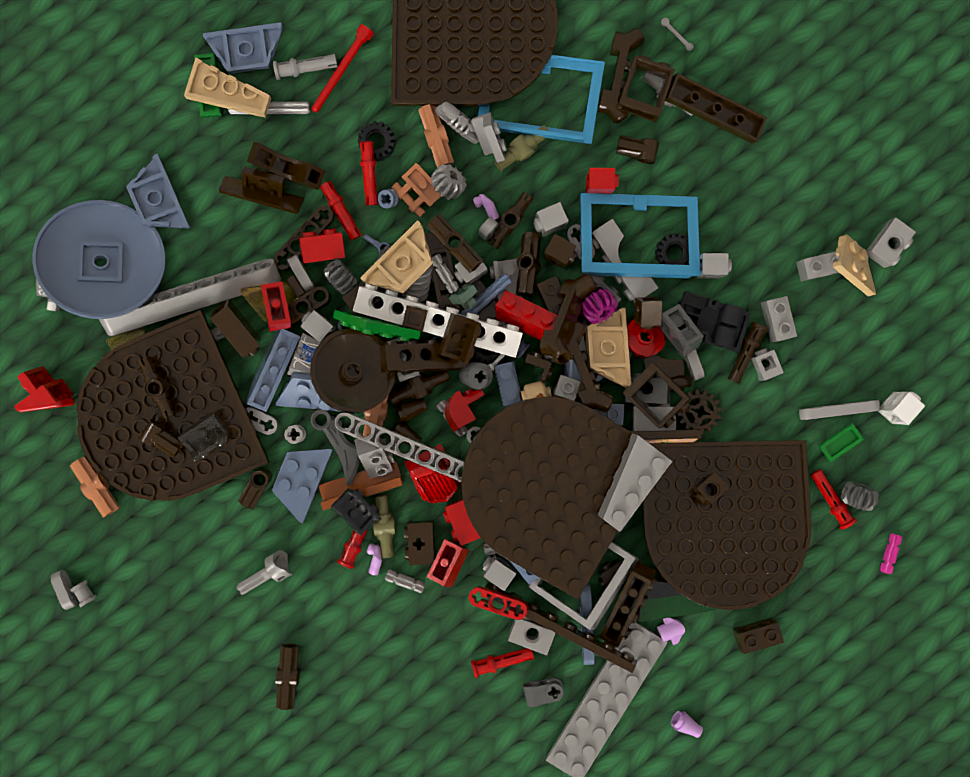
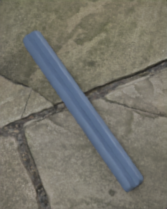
M506 273L502 274L475 299L477 304L472 309L467 307L460 314L467 315V312L479 313L512 283L511 277ZM435 335L432 340H438V343H441L443 337Z

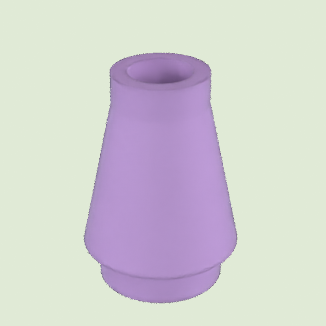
M677 711L671 719V726L676 731L692 735L696 738L702 734L703 727L698 725L684 711Z

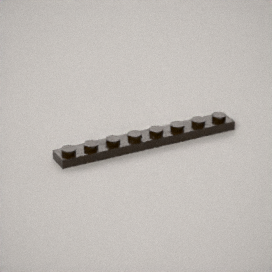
M488 583L485 588L519 599L522 598L517 593L503 591L493 583ZM499 597L494 598L495 601L504 605L503 599ZM509 601L508 608L515 609L519 614L524 612L521 609V605L518 604L516 607L510 606L512 602ZM534 602L527 603L529 610L525 617L633 673L637 660L634 659L635 657L631 653L618 651L612 643L599 641L593 633L580 631L574 623L569 621L563 622L558 619V615L550 611L544 612Z

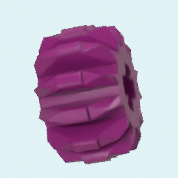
M599 289L597 292H592V295L586 297L587 300L582 303L583 306L581 308L583 315L592 324H601L602 321H607L618 310V302L615 296L607 289Z

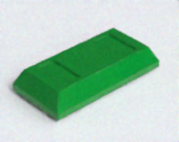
M851 423L820 444L819 448L831 463L862 442L864 438L855 425Z

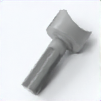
M278 550L265 558V568L236 586L240 594L247 593L270 578L280 582L292 575L293 573L290 572L288 567V554L283 550Z

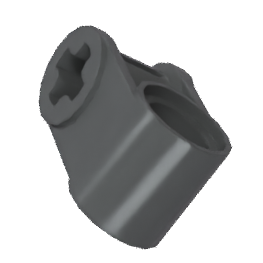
M556 677L529 681L523 684L528 707H537L557 702L564 695L562 681ZM551 687H555L557 691L553 692Z

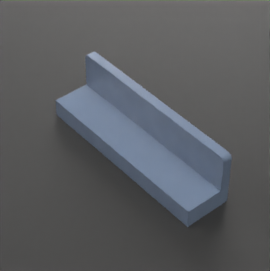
M285 329L275 331L244 399L248 405L267 412L300 339L299 335Z

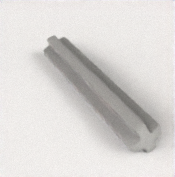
M270 102L267 114H309L310 104L309 102ZM228 109L230 114H248Z

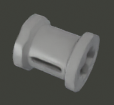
M301 425L289 426L285 430V439L291 444L302 442L306 438V430ZM295 430L300 433V436L296 437V439L295 436L291 435V432Z
M87 580L70 589V592H74L79 600L80 608L97 598L87 586Z

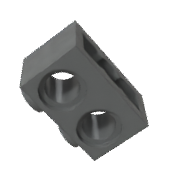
M680 304L662 313L661 326L659 327L681 357L699 347L704 336Z

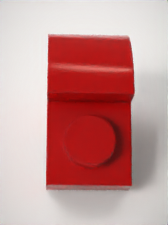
M471 388L462 394L460 391H457L447 400L445 417L453 432L476 419L468 405L485 395L482 389L474 391Z

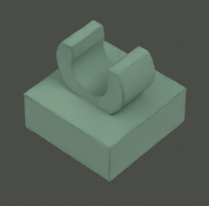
M462 285L448 298L452 304H461L464 309L467 307L472 309L477 304L472 296L478 291L474 285Z

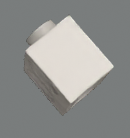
M893 392L880 406V411L878 412L892 424L909 425L925 405L920 402L921 398L914 392Z

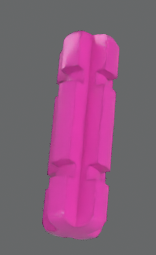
M891 533L888 539L890 543L887 544L883 556L884 563H881L880 571L887 574H892L894 566L892 565L896 562L900 549L898 545H901L902 536Z

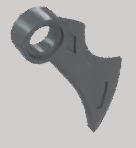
M317 410L311 416V424L315 429L323 430L334 447L343 467L346 485L349 486L357 473L360 463L356 445L350 443L343 432L336 428V417L326 410ZM319 414H324L327 417V422L323 426L318 425L316 422V417Z

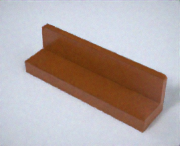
M397 461L392 463L393 472L370 479L366 470L356 473L349 486L346 485L345 477L320 484L319 490L323 499L321 502L322 509L332 508L331 505L347 488L358 489L367 497L403 485L404 482Z

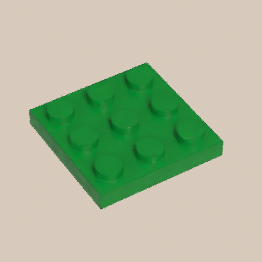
M334 310L333 318L340 320V325L351 327V329L359 330L365 334L374 335L375 333L383 337H397V339L409 342L410 338L419 339L421 331L403 327L396 323L375 317Z

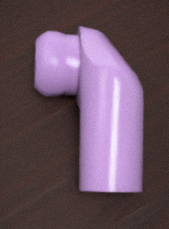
M484 194L474 197L473 201L477 208L484 206L488 217H492L494 220L499 218L492 200Z
M371 543L367 549V553L373 555L369 573L371 575H378L382 563L381 547L378 544L374 545Z

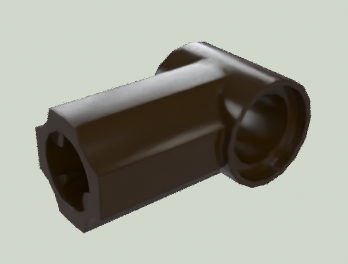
M620 135L616 154L637 158V161L642 163L655 164L659 142L648 138L640 140Z
M153 419L149 420L139 435V439L143 443L151 447H157L172 458L176 457L184 445L183 441L166 431V427Z
M260 468L251 474L248 484L238 499L242 506L254 510L266 487L272 481L271 471L266 468ZM257 474L264 475L265 483H260L257 480Z

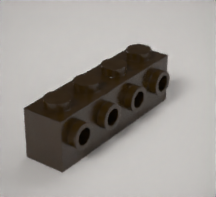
M637 561L599 638L612 643L616 647H619L622 639L627 640L632 630L629 628L630 623L635 624L640 614L637 612L638 607L643 608L648 599V596L645 595L647 589L652 591L657 579L653 578L656 570Z

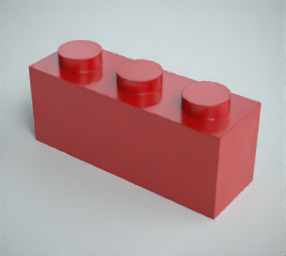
M507 290L495 305L496 319L506 324L518 326L520 331L540 341L545 330L553 329L558 316Z

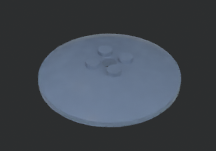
M91 200L79 202L60 210L44 224L34 243L32 263L41 289L57 306L81 317L108 319L136 310L153 296L164 275L165 251L161 237L155 227L144 226L136 210L117 202ZM103 258L107 263L105 266L99 267L95 265V261Z

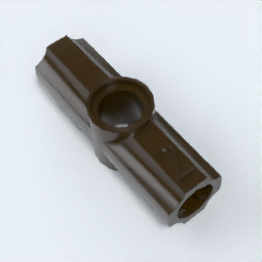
M441 214L430 220L427 228L447 248L448 252L469 273L475 271L481 265L483 259L463 239L462 235ZM452 240L460 241L458 247L453 248L449 246Z
M525 232L522 235L521 253L516 261V265L519 268L516 294L519 296H535L537 274L541 269V263L539 262L541 235L539 233ZM531 261V265L526 268L527 264Z
M282 644L280 647V660L275 681L276 685H278L276 708L280 710H289L295 707L296 687L298 686L300 669L298 668L299 645Z

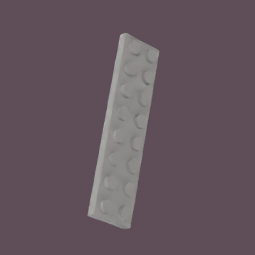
M637 622L635 624L630 623L629 628L632 630L627 640L622 639L619 647L615 646V649L622 653L627 651L635 657L634 659L637 660V664L633 673L606 660L546 756L547 762L572 777H584L668 643L667 641L663 642L660 636Z

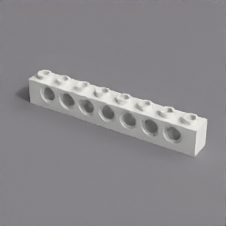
M365 284V287L360 286L353 308L354 312L402 325L407 305L426 309L428 313L423 331L441 337L444 335L450 314L454 313L474 319L484 327L485 334L476 339L474 346L516 358L523 332L519 331L520 327L507 324V327L499 325V321L487 318V321L479 319V315L467 312V315H462L458 313V309L447 307L446 310L438 308L439 304L431 301H426V304L420 303L417 297L406 295V298L399 297L396 291L386 289L385 292L378 291L377 286ZM376 296L383 299L384 304L381 308H377L373 304V299ZM395 302L403 304V313L398 314L393 310ZM434 315H443L445 319L444 324H435L433 321ZM501 331L505 334L506 338L503 342H496L493 335Z

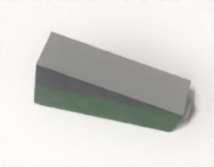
M655 578L657 581L652 591L647 589L645 593L648 599L644 607L639 606L637 612L640 613L637 619L644 622L714 611L716 608L707 607L689 600L672 588L664 579Z

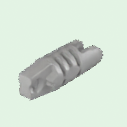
M447 101L436 107L437 115L447 125H450L452 129H455L457 133L474 144L479 143L472 120L469 117L465 116L463 112L461 113L459 109Z

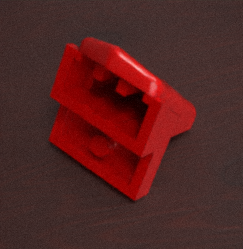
M44 366L25 371L17 376L23 389L30 394L14 406L19 412L52 409L75 404V399L72 397L74 393L62 378L54 381Z
M442 444L433 447L446 453ZM427 450L419 454V459L422 461L428 460L430 452ZM442 458L438 462V466L441 469H446L450 464L447 458ZM410 460L404 462L423 501L429 503L448 502L458 490L460 481Z

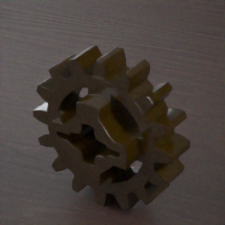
M696 389L694 390V395L691 392H687L686 394L691 400L698 399H696V403L690 405L682 414L680 412L676 414L681 416L678 422L685 423L683 428L685 430L691 427V430H700L701 434L704 433V429L708 432L712 431L710 426H717L718 424L715 420L721 419L717 412L721 411L722 408L716 406L720 401L712 400L714 394L707 396V390H703L700 394L699 390ZM707 402L710 404L712 411L707 407ZM700 408V410L706 414L698 415V413L692 411L691 409ZM686 412L691 417L690 421L687 419ZM709 418L707 423L700 425L702 420Z

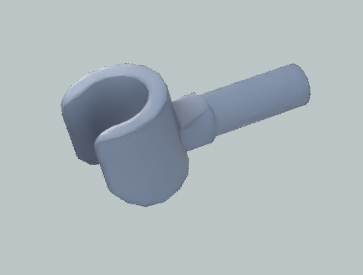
M367 234L363 237L377 247L379 253L381 252V245L389 246L388 243H380Z

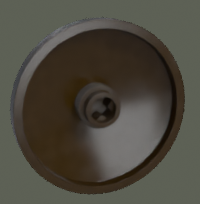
M354 329L339 330L327 336L317 346L310 363V379L320 399L335 410L349 413H362L378 406L390 393L396 374L381 373L379 348L386 344L375 335L365 334Z

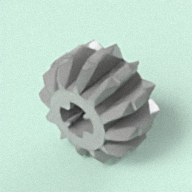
M450 164L439 166L431 177V185L436 188L435 192H439L441 197L445 196L448 200L459 197L467 186L465 183L466 178L462 176V172H459L457 167L453 168Z

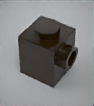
M618 558L613 562L607 561L600 567L601 570L598 571L601 576L598 580L604 589L607 588L622 564Z

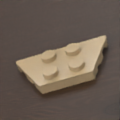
M417 220L360 279L366 284L404 293L433 264L422 224Z
M848 235L839 237L838 248L835 253L836 256H839V260L833 262V268L867 296L876 295L867 251Z
M621 308L614 312L613 316L609 317L607 321L604 320L601 324L596 323L586 327V353L589 361L587 362V367L589 370L628 388L631 385L626 310Z

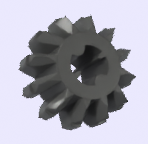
M335 259L324 269L325 277L341 294H347L358 285L357 277L341 260Z
M850 481L846 483L841 492V499L844 503L863 511H872L879 500V493L874 488L858 482Z

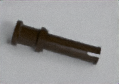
M751 323L752 328L748 336L743 339V349L727 379L740 384L755 350L761 347L760 342L765 332L769 331L767 327L761 324Z

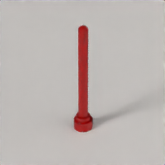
M360 24L356 30L357 38L312 106L313 112H319L362 44L366 43L367 40L370 41L373 37L374 32L365 25Z

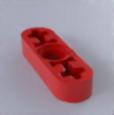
M482 586L473 588L469 593V601L473 606L515 620L523 619L529 610L528 604L524 600ZM481 592V596L484 598H488L489 594L492 596L489 599L488 605H486L488 600L481 599L477 601V597L474 594ZM499 597L503 599L504 607L496 608L493 605L494 598ZM509 601H511L510 606L516 607L519 604L524 612L516 614V610L513 608H509L508 611L505 610L508 607Z

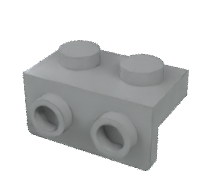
M491 112L472 118V124L484 154L493 153L497 163L504 161V152L507 151L504 139L500 138L499 134L501 132L498 122H494Z

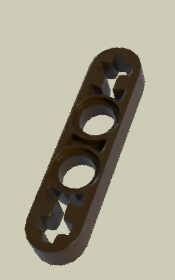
M328 206L317 208L275 254L273 260L278 269L286 271L291 268L287 259L286 266L283 264L279 266V258H285L288 255L285 252L287 249L300 259L301 251L295 252L291 246L294 241L299 240V237L303 236V232H305L308 226H315L316 234H322L332 224L335 216ZM322 211L324 213L329 211V219H322V221L320 222V224L323 225L321 228L315 222H313L314 219H316L317 221L321 219L322 216L320 215V213Z

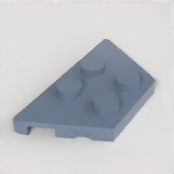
M279 22L203 33V37L229 74L268 69L271 66L283 30V24Z
M157 153L152 157L153 160L146 168L143 167L139 171L138 176L132 179L126 186L144 226L188 229L190 228L161 158Z
M294 372L290 377L289 383L285 385L283 392L276 401V406L338 411L320 399L312 386L310 374Z
M333 449L287 452L272 491L300 523H304Z

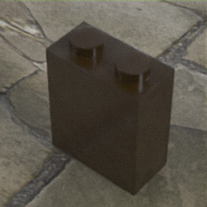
M230 299L212 311L210 319L242 358L247 355L251 357L259 351L258 347L260 346L261 337Z

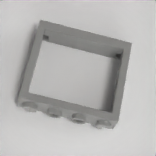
M613 541L610 543L608 548L625 559L588 618H585L542 588L540 585L543 579L537 578L530 584L529 588L589 630H595L639 559Z

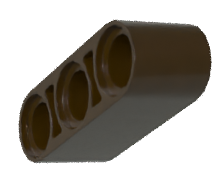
M315 287L288 304V311L291 317L290 328L302 322V318L309 311L311 313L314 310L318 312L331 302V293L323 287ZM324 291L326 294L325 300L318 302L316 299L317 293ZM303 302L308 304V310L305 313L299 311V306Z

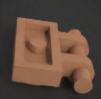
M417 163L402 176V179L406 182L403 187L398 182L392 186V189L397 192L399 199H403L409 206L408 209L412 213L415 212L419 217L426 213L421 208L424 202L431 208L441 198L440 193L435 192L436 188L431 185V177ZM413 189L419 198L414 200L408 192Z

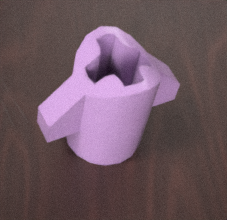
M671 617L663 618L664 624L657 627L662 641L671 640L673 645L678 644L685 632L684 626L678 619Z

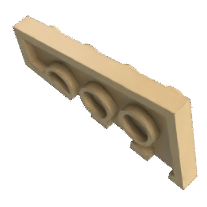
M195 58L184 93L186 99L266 118L271 102L270 95L247 83L244 84L238 81L237 78L227 75L216 67L209 66L203 63L202 60Z

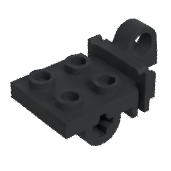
M684 291L682 300L678 304H680L689 317H694L693 323L704 336L702 341L739 353L751 313L744 311L743 308L723 304L720 301H713L711 298Z

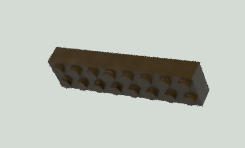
M679 73L672 77L665 99L666 102L752 144L758 142L767 117Z

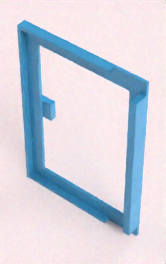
M551 55L547 66L542 72L543 74H550L551 67L593 73L583 132L547 127L549 131L538 130L542 126L494 120V122H498L500 132L538 135L544 138L592 144L605 62ZM490 105L479 106L478 116L489 113Z
M581 193L580 242L582 273H589L591 276L690 278L691 276H700L697 197ZM591 204L633 205L634 210L646 211L647 206L687 207L689 265L592 262Z

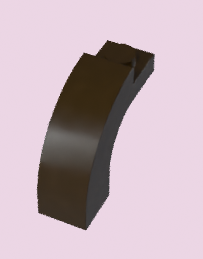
M253 142L247 162L257 166L260 170L285 177V180L315 190H319L325 174V170L311 163L287 157L259 142Z

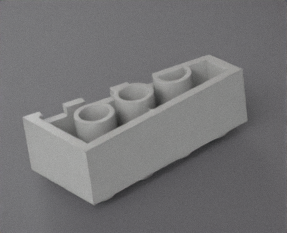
M633 433L629 439L628 447L622 456L618 471H616L613 477L612 485L608 489L598 516L619 532L672 463L660 451Z

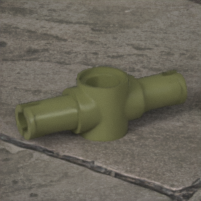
M545 125L538 129L549 131ZM519 135L509 144L508 151L504 153L505 160L498 163L495 160V166L499 171H502L514 161H525L535 152L537 144L545 138L538 135Z
M387 494L376 495V508L379 510L378 515L382 519L379 522H373L374 535L380 540L382 558H389L394 556L392 538L396 534L395 517L389 512Z

